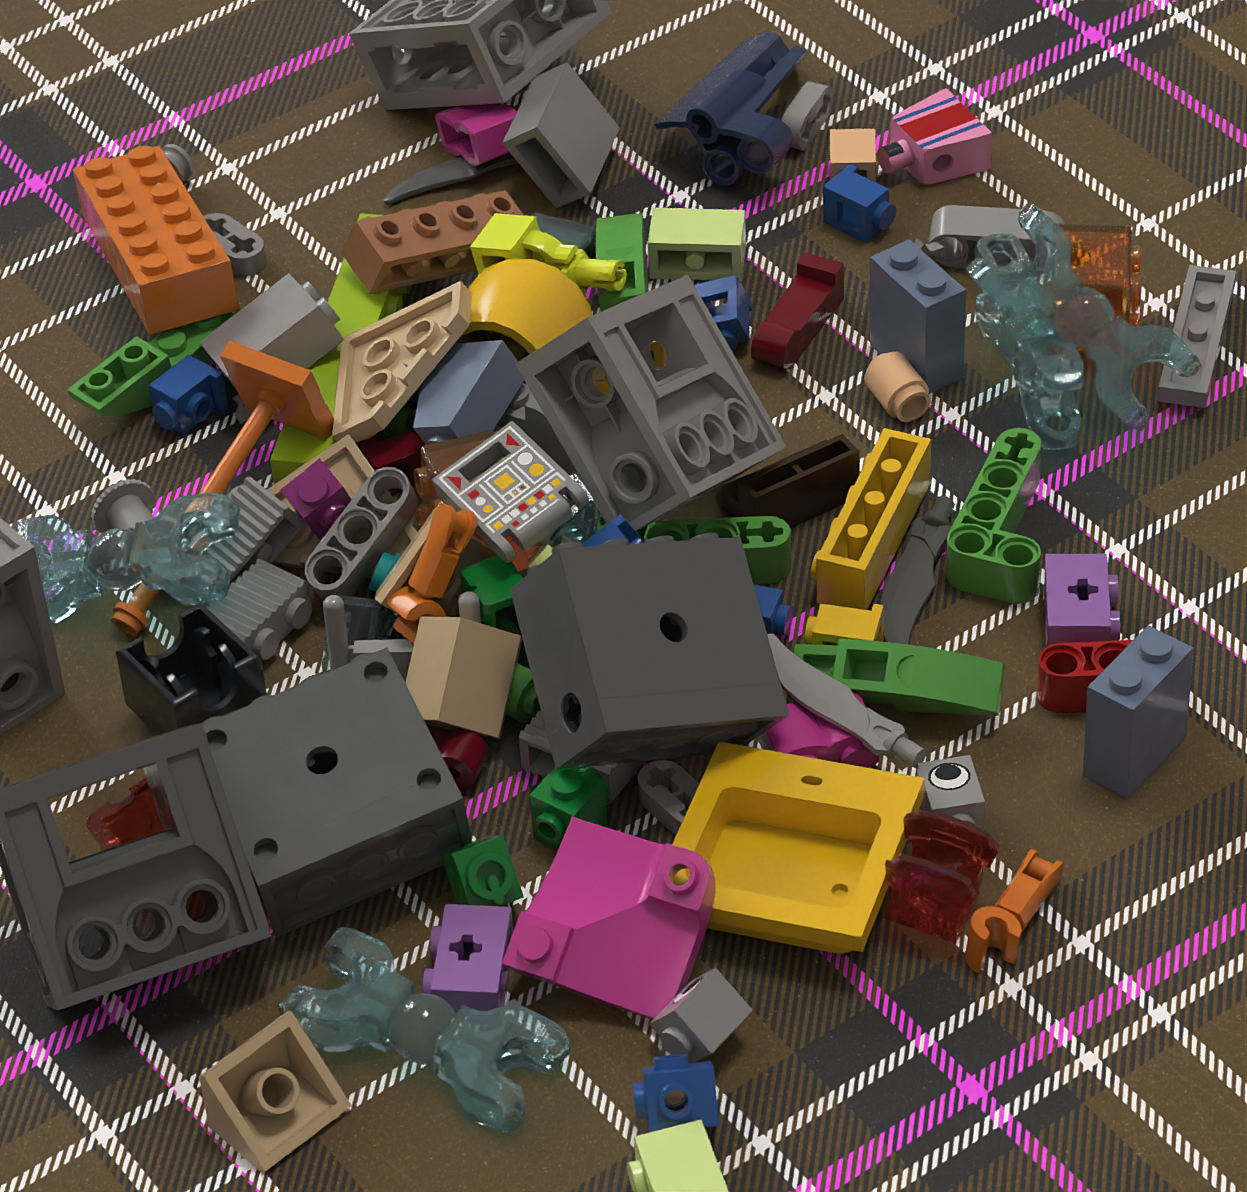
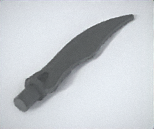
M511 153L477 166L471 165L463 157L443 162L418 172L399 183L384 198V204L389 205L424 191L474 179L495 168L506 167L518 162Z
M938 496L931 510L913 521L911 538L886 583L880 605H884L885 642L909 645L914 625L929 596L936 587L933 573L934 562L937 561L940 552L947 543V536L951 529L949 517L955 507L953 500L947 496Z

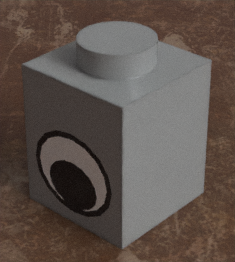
M966 755L918 763L917 777L925 779L926 792L920 806V811L931 846L962 843L968 840L984 838L985 800L971 756Z
M714 968L690 981L649 1025L660 1036L662 1046L670 1055L686 1054L688 1055L689 1063H694L712 1054L753 1009L723 975Z

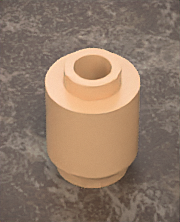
M883 353L870 362L864 376V382L891 417H897L902 422H910L916 420L927 411L931 402L929 387L902 353Z

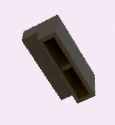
M843 434L829 440H823L723 485V509L730 517H778L783 519L792 528L845 504L850 487L855 485L860 475V451Z

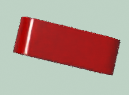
M1133 640L1057 643L1044 648L1039 654L1037 699L1040 705L1056 713L1086 712L1087 687Z

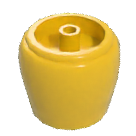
M507 259L485 268L468 287L472 293L470 325L455 344L503 340L519 362L579 322L592 316L591 306L579 286L558 268L535 259Z

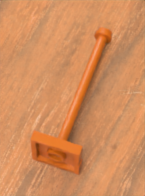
M229 340L219 356L246 409L252 411V414L129 602H117L113 608L114 615L111 618V622L115 627L131 636H137L140 630L146 629L149 619L144 614L271 419L326 440L329 438L333 431L334 418L320 393L321 390L311 370Z

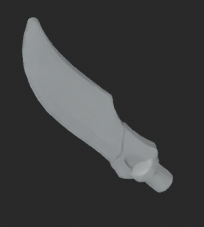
M770 633L767 635L781 686L796 702L863 741V745L872 751L874 755L887 756L891 759L899 758L914 768H917L918 763L924 761L926 750L908 739V735L901 724L877 714L870 708H865L854 696L849 686L833 679L800 659L785 647L774 634Z

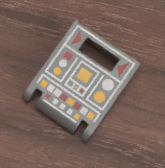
M513 421L432 479L437 495L447 505L453 506L456 512L462 509L474 512L477 519L475 533L505 563H509L516 557L514 549L505 539L508 535L511 534L513 541L526 552L574 516L570 505L562 497L563 495L570 499L578 509H582L589 504V499L580 485ZM501 457H504L502 460H500L499 462H497L495 465H493V466H492L491 468H489L487 471H485L484 473H482V474H481L480 476H478L476 479H474L473 481L469 482L472 478H474L475 476H477L479 473H481V472H482L483 470H485L487 467H489L490 465H492V464H493L494 462H496L498 459H500Z

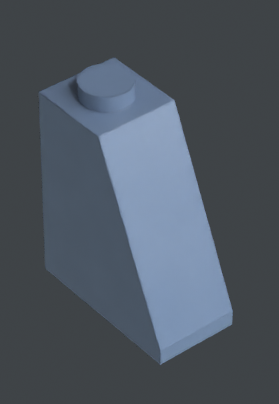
M503 340L454 344L422 382L413 429L426 444L428 452L439 462L458 461L488 439L522 385L524 378L516 366L518 361Z

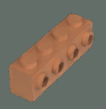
M504 190L490 194L481 193L471 198L451 202L442 201L432 206L413 210L404 209L398 213L379 217H365L355 222L343 248L342 255L369 294L476 271L477 268L470 246L495 213L523 214L508 192Z

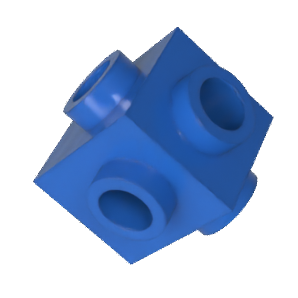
M686 1054L665 1055L654 1058V1067L642 1068L644 1083L633 1084L636 1119L647 1118L649 1132L697 1120H702L704 1127L719 1126L714 1067L711 1061L689 1063L688 1055ZM679 1090L684 1093L683 1099L676 1104H670L665 1101L667 1094L671 1091Z

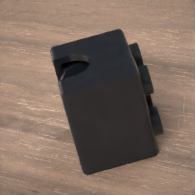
M202 603L178 616L180 624L178 637L172 646L163 653L147 655L142 638H138L116 651L125 703L158 736L186 726L203 723L212 717L228 715L249 706L257 698L267 695L261 658Z

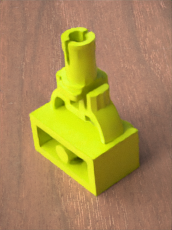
M495 213L470 246L478 274L485 268L507 259H535L558 268L579 286L584 295L590 287L620 291L624 287L627 278L626 269H623L625 265L622 260L589 259L583 249H578V246L564 245L555 237L540 231L536 216Z

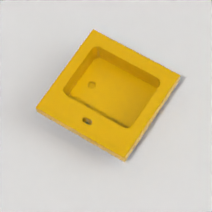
M719 741L672 845L696 852L713 869L716 892L707 928L837 954L847 953L852 950L863 952L925 796V779ZM681 869L676 873L674 878L675 885H684L689 880V869Z

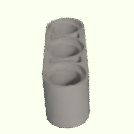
M948 205L939 208L933 214L928 244L938 242L945 247L936 260V263L942 266L1049 272L1061 264L1066 226L1064 220L1059 215L1050 211Z
M383 467L371 474L308 557L305 564V575L307 581L322 601L331 595L341 597L343 602H347L352 598L378 564L382 553L388 551L417 510L418 499L407 476L401 470L394 467ZM392 488L403 490L400 499L395 503H380L383 494L387 490ZM361 528L373 529L370 539L365 543H351V538L357 530ZM328 569H343L340 579L335 583H321V578Z

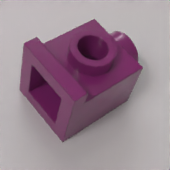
M320 458L280 489L296 513L320 541L352 500L342 484Z

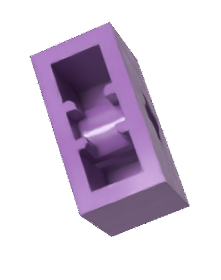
M1045 554L1044 610L1046 647L1057 643L1120 640V611H1110V605H1118V575H1108L1107 554Z
M445 904L442 925L433 926L431 931L430 955L431 959H435L434 969H425L422 987L423 1001L432 1002L435 1025L501 1029L511 970L502 964L514 932L511 907Z

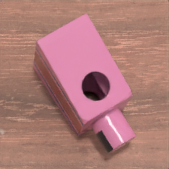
M946 88L894 115L891 120V144L878 148L877 158L885 173H891L905 167L921 184L931 185L991 169L992 132Z

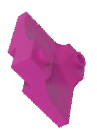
M571 817L559 850L540 889L527 910L520 912L502 964L515 973L564 988L572 994L653 1020L688 983L706 932L715 898L716 885L713 869L703 857L691 850L668 843L664 845ZM681 869H689V880L684 885H675L674 878L676 873Z

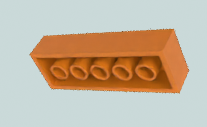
M139 146L130 150L128 154L110 159L104 157L94 158L86 162L84 166L73 168L82 215L149 335L240 310L231 261L160 146Z

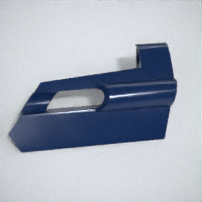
M769 31L741 42L654 123L656 129L688 127L704 154L702 163L704 173L716 185L730 186L747 170L755 174H765L788 153L791 148L793 135L787 124L780 119L758 112L806 56V50L798 45L789 50L780 35Z

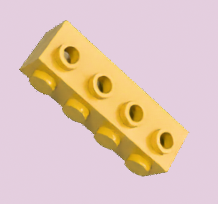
M886 428L883 429L872 452L867 454L855 485L850 487L846 502L838 518H834L825 543L814 556L811 566V579L817 581V603L863 610L868 609L931 483V439Z

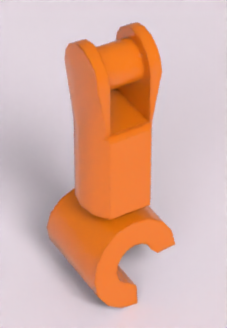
M441 504L436 508L427 539L409 578L408 584L410 586L397 590L386 602L388 606L401 615L396 619L393 628L413 644L415 643L420 617H446L444 610L433 600V597H443L460 555L476 530L477 519L471 510L462 509L456 512L453 506Z
M1030 849L1014 878L994 907L979 908L973 913L965 950L966 963L973 971L979 974L983 969L988 947L1000 949L1004 961L1015 964L1021 934L1041 904L1056 888L1063 873L1064 862L1056 860L1053 864L1039 858L1037 850Z

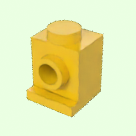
M820 604L817 617H808L804 644L837 646L838 639L884 642V605L873 604L870 611Z

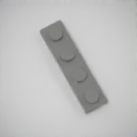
M1189 265L1158 386V401L1206 408L1234 293L1236 271Z

